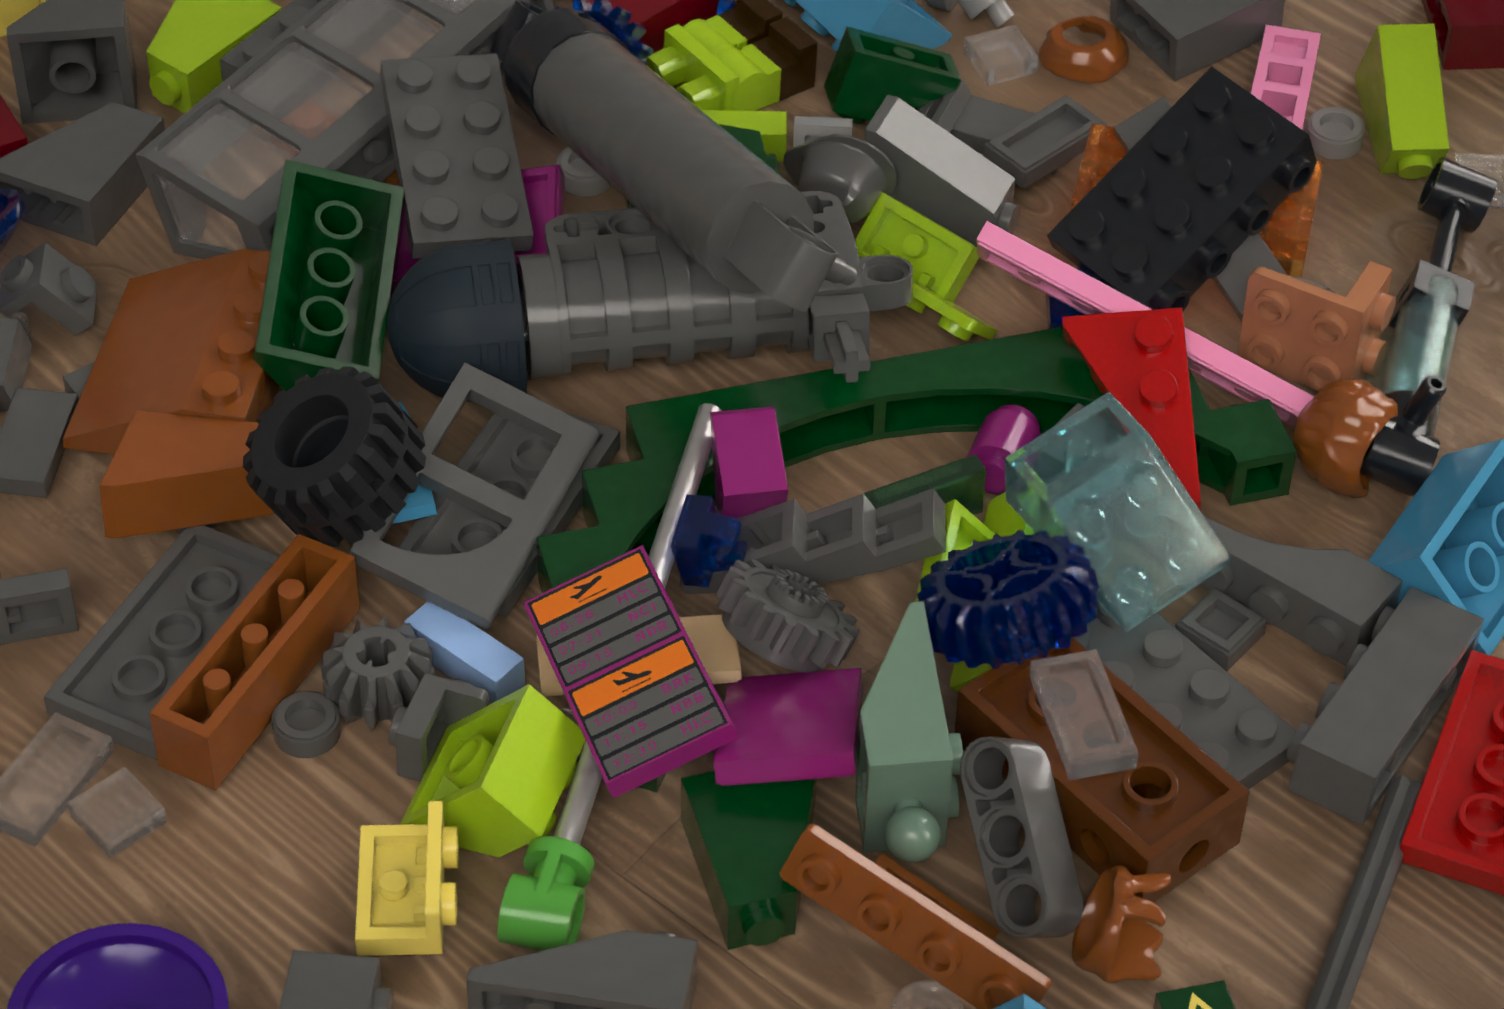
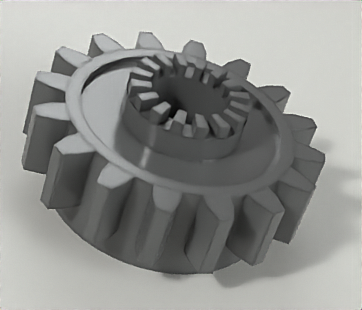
M751 559L749 564L736 560L733 567L730 566L715 595L720 598L717 606L724 611L722 621L730 634L755 654L790 670L804 673L820 671L826 667L828 662L836 667L840 666L860 632L859 629L854 627L857 622L856 618L842 612L845 608L842 602L829 599L828 594L825 593L826 590L818 586V583L815 581L810 582L808 585L809 578L804 575L803 577L795 571L792 573L788 569L782 570L773 563L768 569L756 559Z

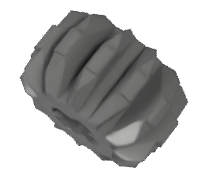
M385 616L377 626L367 627L357 619L353 634L335 632L331 649L323 652L321 672L322 679L324 680V696L330 701L333 700L346 724L365 718V722L372 731L380 720L388 719L392 722L394 714L400 706H409L424 674L435 675V669L432 667V650L428 646L427 639L416 638V633L413 631L410 623L392 629Z

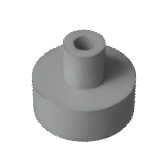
M960 0L958 2L971 20L985 10L997 28L1015 15L1005 0Z

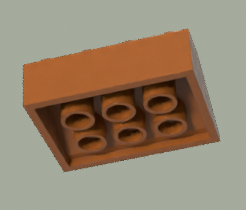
M244 248L130 278L63 436V447L114 455L136 410L257 422L256 419L263 409L268 410L275 401L273 398L277 395L280 387L253 359L270 251Z

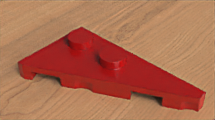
M1183 307L1062 317L1064 339L1069 346L1072 344L1075 346L1090 368L1092 380L1101 393L1110 397L1114 403V412L1125 428L1131 431L1140 449L1145 448L1162 473V482L1181 501L1201 513V495Z

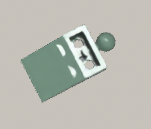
M924 601L910 602L860 711L855 803L863 853L890 851L896 858L902 861L917 863L931 857L938 847L945 846L948 818H958L959 816L958 786L955 776L952 777V775H961L960 764L963 757L960 734L948 733Z

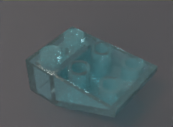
M1110 392L1005 457L1006 501L1125 632L1130 631L1230 565L1229 554L1151 435Z

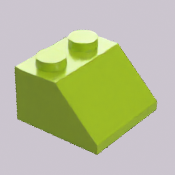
M530 684L449 725L399 825L428 824V801H443L445 826H458V844L461 849L501 857L518 848L529 845L533 839L547 836L557 818L553 811L562 791L573 780L578 765L576 760L585 743L580 727Z

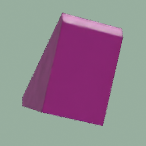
M774 407L710 412L717 526L787 501L788 484Z

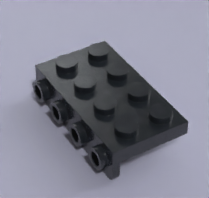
M1211 66L1054 227L1047 237L1055 250L1094 279L1152 310L1183 307L1184 312L1190 297L1207 279L1217 277L1228 265L1232 253L1249 236L1260 233L1267 226L1273 211L1288 195L1300 191L1309 182L1317 161L1309 134Z

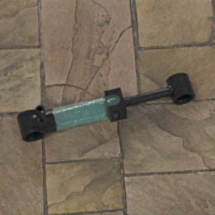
M1441 157L1429 174L1417 208L1419 211L1439 220L1430 261L1428 263L1421 259L1419 260L1396 296L1395 308L1389 321V326L1395 328L1380 391L1397 403L1398 416L1390 419L1375 436L1365 453L1360 469L1361 475L1412 497L1415 496L1428 478L1437 458L1440 441L1434 437L1442 397L1447 391L1445 384L1457 329L1470 310L1475 287L1474 282L1452 273L1461 229L1470 233L1476 231L1490 207L1497 187L1496 179L1445 157Z

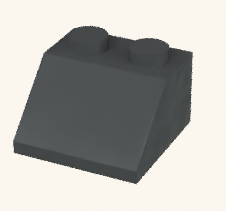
M46 0L7 27L6 36L22 124L77 120L111 102L137 109L136 67L126 0Z

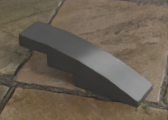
M933 488L876 509L863 493L807 514L795 498L683 538L680 587L686 594L716 593L730 566L733 567L736 560L749 564L751 559H756L768 569L772 563L776 564L782 570L788 569L792 573L795 571L803 577L804 575L809 578L807 584L809 585L813 581L821 584L880 572L946 552L945 503Z

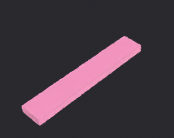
M988 221L976 239L977 254L980 259L1084 315L1152 310ZM1184 327L1188 367L1192 373L1248 403L1269 399L1279 419L1295 428L1298 415L1314 396Z

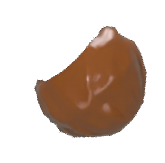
M1339 380L1328 383L1320 388L1314 398L1298 415L1293 433L1294 447L1297 451L1296 455L1306 472L1315 481L1335 494H1342L1352 498L1366 496L1369 491L1368 477L1360 474L1361 465L1365 453L1375 436L1390 419L1398 416L1397 403L1365 380Z

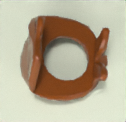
M1123 865L1107 868L1099 876L1094 888L1083 903L1084 910L1081 921L1075 928L1072 943V959L1076 966L1096 974L1107 983H1117L1124 980H1155L1160 977L1161 969L1155 962L1153 954L1161 946L1163 934L1147 922L1162 927L1166 922V916L1162 909L1153 901L1135 897L1134 893L1153 892L1167 887L1171 882L1170 874L1133 875Z

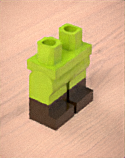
M735 0L734 8L706 21L695 19L683 27L677 24L665 29L664 49L646 56L645 65L671 86L676 85V90L700 110L757 111L815 87L818 42L789 17L783 18V12L770 1Z

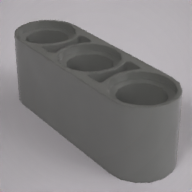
M991 736L978 738L970 743L963 753L960 764L961 780L993 914L998 926L1006 934L1016 938L1064 937L1073 932L1081 921L1084 910L1083 897L1047 755L1037 743L1028 740ZM1007 758L1009 772L1007 779L1004 782V779L1002 777V766L1004 760ZM1023 825L1025 842L1021 849L1018 842L1020 827ZM1038 893L1042 900V911L1039 918H1037L1034 905Z

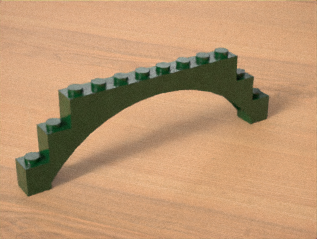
M1063 327L871 361L870 370L858 372V381L854 383H846L843 373L834 374L833 368L626 406V451L630 462L582 470L583 516L587 528L536 537L539 585L542 593L642 545L649 556L698 408L701 404H713L722 411L773 406L776 412L785 468L824 453L881 439L928 433L978 432L985 417L1004 405H1018L1033 413L1039 422L1041 436H1044L1077 403L1086 406L1124 428L1125 426L1114 412V403L1110 397L1101 393L1092 380L1091 370L1073 344L1069 346L1064 339ZM1188 367L1199 482L1224 494L1229 506L1289 495L1297 451L1270 400L1234 404L1210 410ZM1136 444L1143 459L1154 463L1145 448L1140 449ZM712 448L685 529L699 516L716 506Z

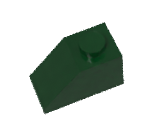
M846 27L824 83V88L832 111L841 118L853 119V123L861 124L865 123L866 120H872L887 95L898 97L914 109H918L957 90L961 78L951 54Z

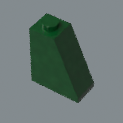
M715 771L681 778V822L727 950L751 944L756 946L767 945L781 937L795 934L801 891L784 881L780 877V871L802 832L813 821L817 779L720 786V784H716Z

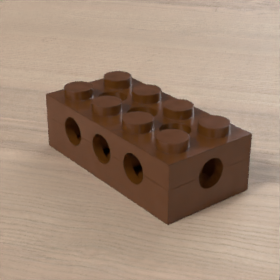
M1060 626L1049 631L958 690L954 733L960 734L963 751L965 752L970 743L978 738L990 736L1023 739L1037 743L1045 751L1050 762L1070 848L1099 876L1107 868L1117 865L1127 867L1133 875L1170 874L1171 882L1167 887L1153 892L1134 893L1135 897L1156 902L1240 843L1250 791ZM1007 758L1004 760L1002 766V777L1004 779V782L1007 779L1009 772Z

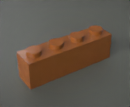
M301 534L295 537L149 713L158 766L216 791L272 721L274 709L282 699L295 692L323 657V652L331 647L335 632H343L360 610L355 556Z

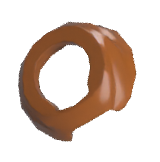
M1080 16L1060 22L1046 33L1047 38L1043 41L1038 54L1043 67L1056 76L1074 81L1096 83L1105 82L1121 71L1128 63L1129 49L1126 39L1114 25L1095 16ZM1076 26L1081 31L1104 35L1105 38L1102 42L1095 45L1078 46L1066 41L1063 37V31Z

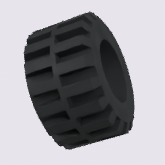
M343 366L338 372L333 367L320 369L315 377L310 378L308 375L299 378L295 381L294 387L287 392L283 389L273 398L275 400L274 404L268 410L263 409L256 419L259 424L257 429L249 432L245 445L250 451L243 456V468L248 472L245 478L251 489L296 535L301 534L330 547H338L343 539L349 544L360 541L364 536L363 531L372 529L375 533L386 525L385 520L393 512L398 515L406 506L403 500L408 493L416 491L420 482L416 473L425 467L426 456L421 451L425 447L423 435L417 429L416 423L371 374L366 371L359 373L355 367Z

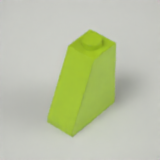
M175 0L146 51L150 76L149 85L152 95L164 105L172 106L185 114L222 83L220 59L281 11L282 7L269 0Z
M1435 24L1378 25L1354 75L1355 85L1380 174H1398L1404 179L1423 178L1431 173L1437 161L1441 157H1445L1450 149Z

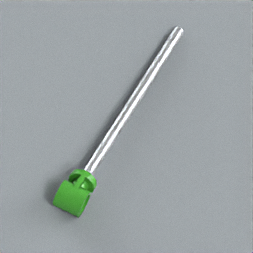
M701 404L698 408L648 556L664 588L666 587L712 448L710 412L722 411L713 404ZM585 742L554 836H541L533 839L529 843L523 859L524 868L530 876L513 873L508 881L499 912L497 927L499 942L543 951L576 943L578 940L585 909L586 892L584 887L590 882L595 868L593 857L586 849L580 846V842L602 779V775L587 742Z

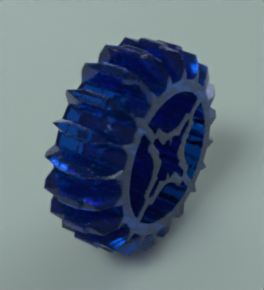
M1018 530L1015 534L1000 537L995 533L994 537L990 540L983 542L972 540L970 547L964 550H951L948 552V560L937 561L931 565V573L920 580L921 591L917 594L918 601H924L934 652L944 654L948 662L958 663L964 661L968 668H976L983 663H989L993 669H998L1003 663L1017 662L1021 666L1024 660L1036 656L1046 659L1048 651L1054 648L1066 649L1070 646L1071 637H1080L1087 633V624L1098 617L1096 605L1099 603L1097 595L1099 584L1094 568H1091L1090 559L1085 555L1083 546L1071 543L1068 536L1065 535L1050 537L1048 531L1040 530L1033 535H1026L1023 530Z

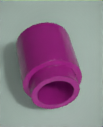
M1004 405L985 417L966 456L964 465L967 476L978 488L991 494L1001 495L1024 483L1033 463L1035 444L1041 439L1040 425L1033 413L1018 405Z

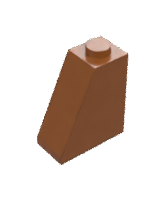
M136 410L99 485L105 537L124 538L273 515L274 512L249 486L245 478L248 472L243 468V456L250 451L245 444L249 432L257 429L258 422Z

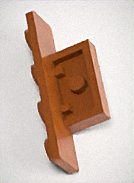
M809 824L802 832L780 871V877L784 881L977 1009H994L1022 994H1026L1040 1003L1051 986V980L1047 976L994 942L999 933L998 929L884 854L880 853L877 859L872 862L816 824Z

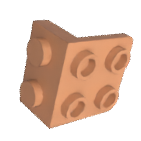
M1370 261L1348 295L1344 297L1265 267L1255 268L1249 276L1238 356L1264 370L1317 391L1326 384L1345 379L1363 380L1366 374L1375 376L1383 363L1388 346L1387 341L1380 339L1381 332L1387 327L1396 304V297L1389 295L1393 269Z

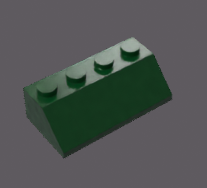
M285 160L253 359L286 392L295 386V381L305 375H308L310 378L315 377L320 369L333 367L336 372L343 366L355 367L359 373L366 371L377 381L379 380L404 187Z

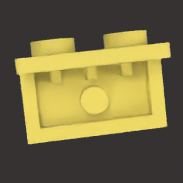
M428 801V824L361 825L355 928L357 956L443 954V926L457 925L456 882L445 883V869L458 868L459 859L458 826H445L443 801Z

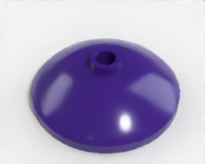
M122 923L85 930L49 948L23 973L14 987L7 1009H229V999L225 981L219 968L206 951L195 942L179 933L148 924Z

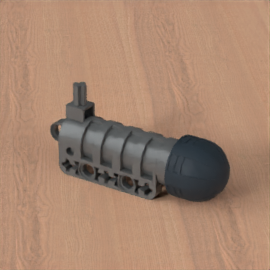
M803 191L801 193L805 195L813 211L814 233L838 252L837 258L856 268L857 279L849 286L842 283H832L824 279L808 311L802 312L782 304L763 291L751 294L730 290L711 276L636 207L570 213L557 216L545 225L546 253L517 256V269L510 238H503V240L499 241L485 240L478 243H473L472 241L466 242V244L452 245L423 257L405 273L394 290L388 309V336L392 351L400 367L418 385L442 398L464 363L527 393V371L530 379L571 375V366L603 363L606 371L632 369L633 359L663 356L667 365L693 363L695 353L723 350L727 359L754 357L756 347L784 345L788 353L811 351L814 362L830 360L834 374L843 373L846 383H854L858 381V372L869 371L871 366L868 357L870 312L900 308L911 301L913 266L909 261L893 255L858 257L855 239L840 199L828 192Z

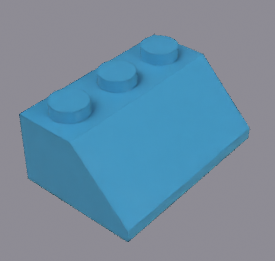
M783 0L792 7H796L797 4L801 5L805 10L800 18L812 29L825 37L828 33L833 35L836 41L831 47L836 52L846 27L929 49L946 44L953 35L915 0Z
M1503 439L1444 454L1368 560V562L1402 580L1397 606L1409 589L1414 587L1483 618L1484 622L1475 651L1487 655L1492 654L1504 636Z

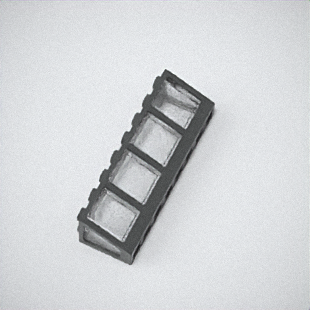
M321 0L135 154L173 252L206 259L244 248L270 251L283 167L286 159L379 182L384 181L396 170L380 79L381 60L492 54L490 49L515 0ZM524 0L545 11L554 10L552 0ZM498 58L501 75H503L504 61Z

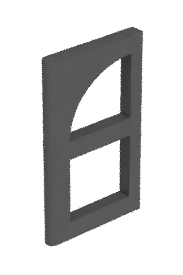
M464 363L421 433L425 441V447L421 451L426 456L424 469L417 472L416 476L420 479L419 484L506 527V529L491 542L470 551L445 555L417 553L382 541L397 517V514L393 512L385 520L386 525L374 533L372 529L363 531V539L354 542L349 554L355 556L357 566L460 618L466 619L480 628L488 629L537 545L536 537L543 535L598 439L599 431L595 427ZM467 400L556 443L524 500L434 455ZM411 493L407 494V496L403 500L404 502H406Z

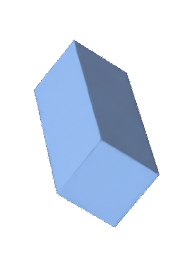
M427 601L404 621V624H411L413 631L416 633V638L427 639L428 646L432 650V666L452 679L463 680L473 686L485 689L489 693V704L525 686L524 658L466 619L460 618Z

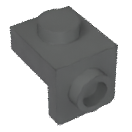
M46 242L26 256H16L3 269L0 275V312L6 317L11 316L32 302L75 336L93 325L98 282L84 268L74 265Z
M425 673L409 706H400L396 710L391 722L389 744L396 746L397 774L421 782L447 727L488 706L489 693L485 689L473 686L463 680H450Z

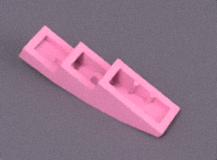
M1266 25L1251 94L1303 130L1321 33Z

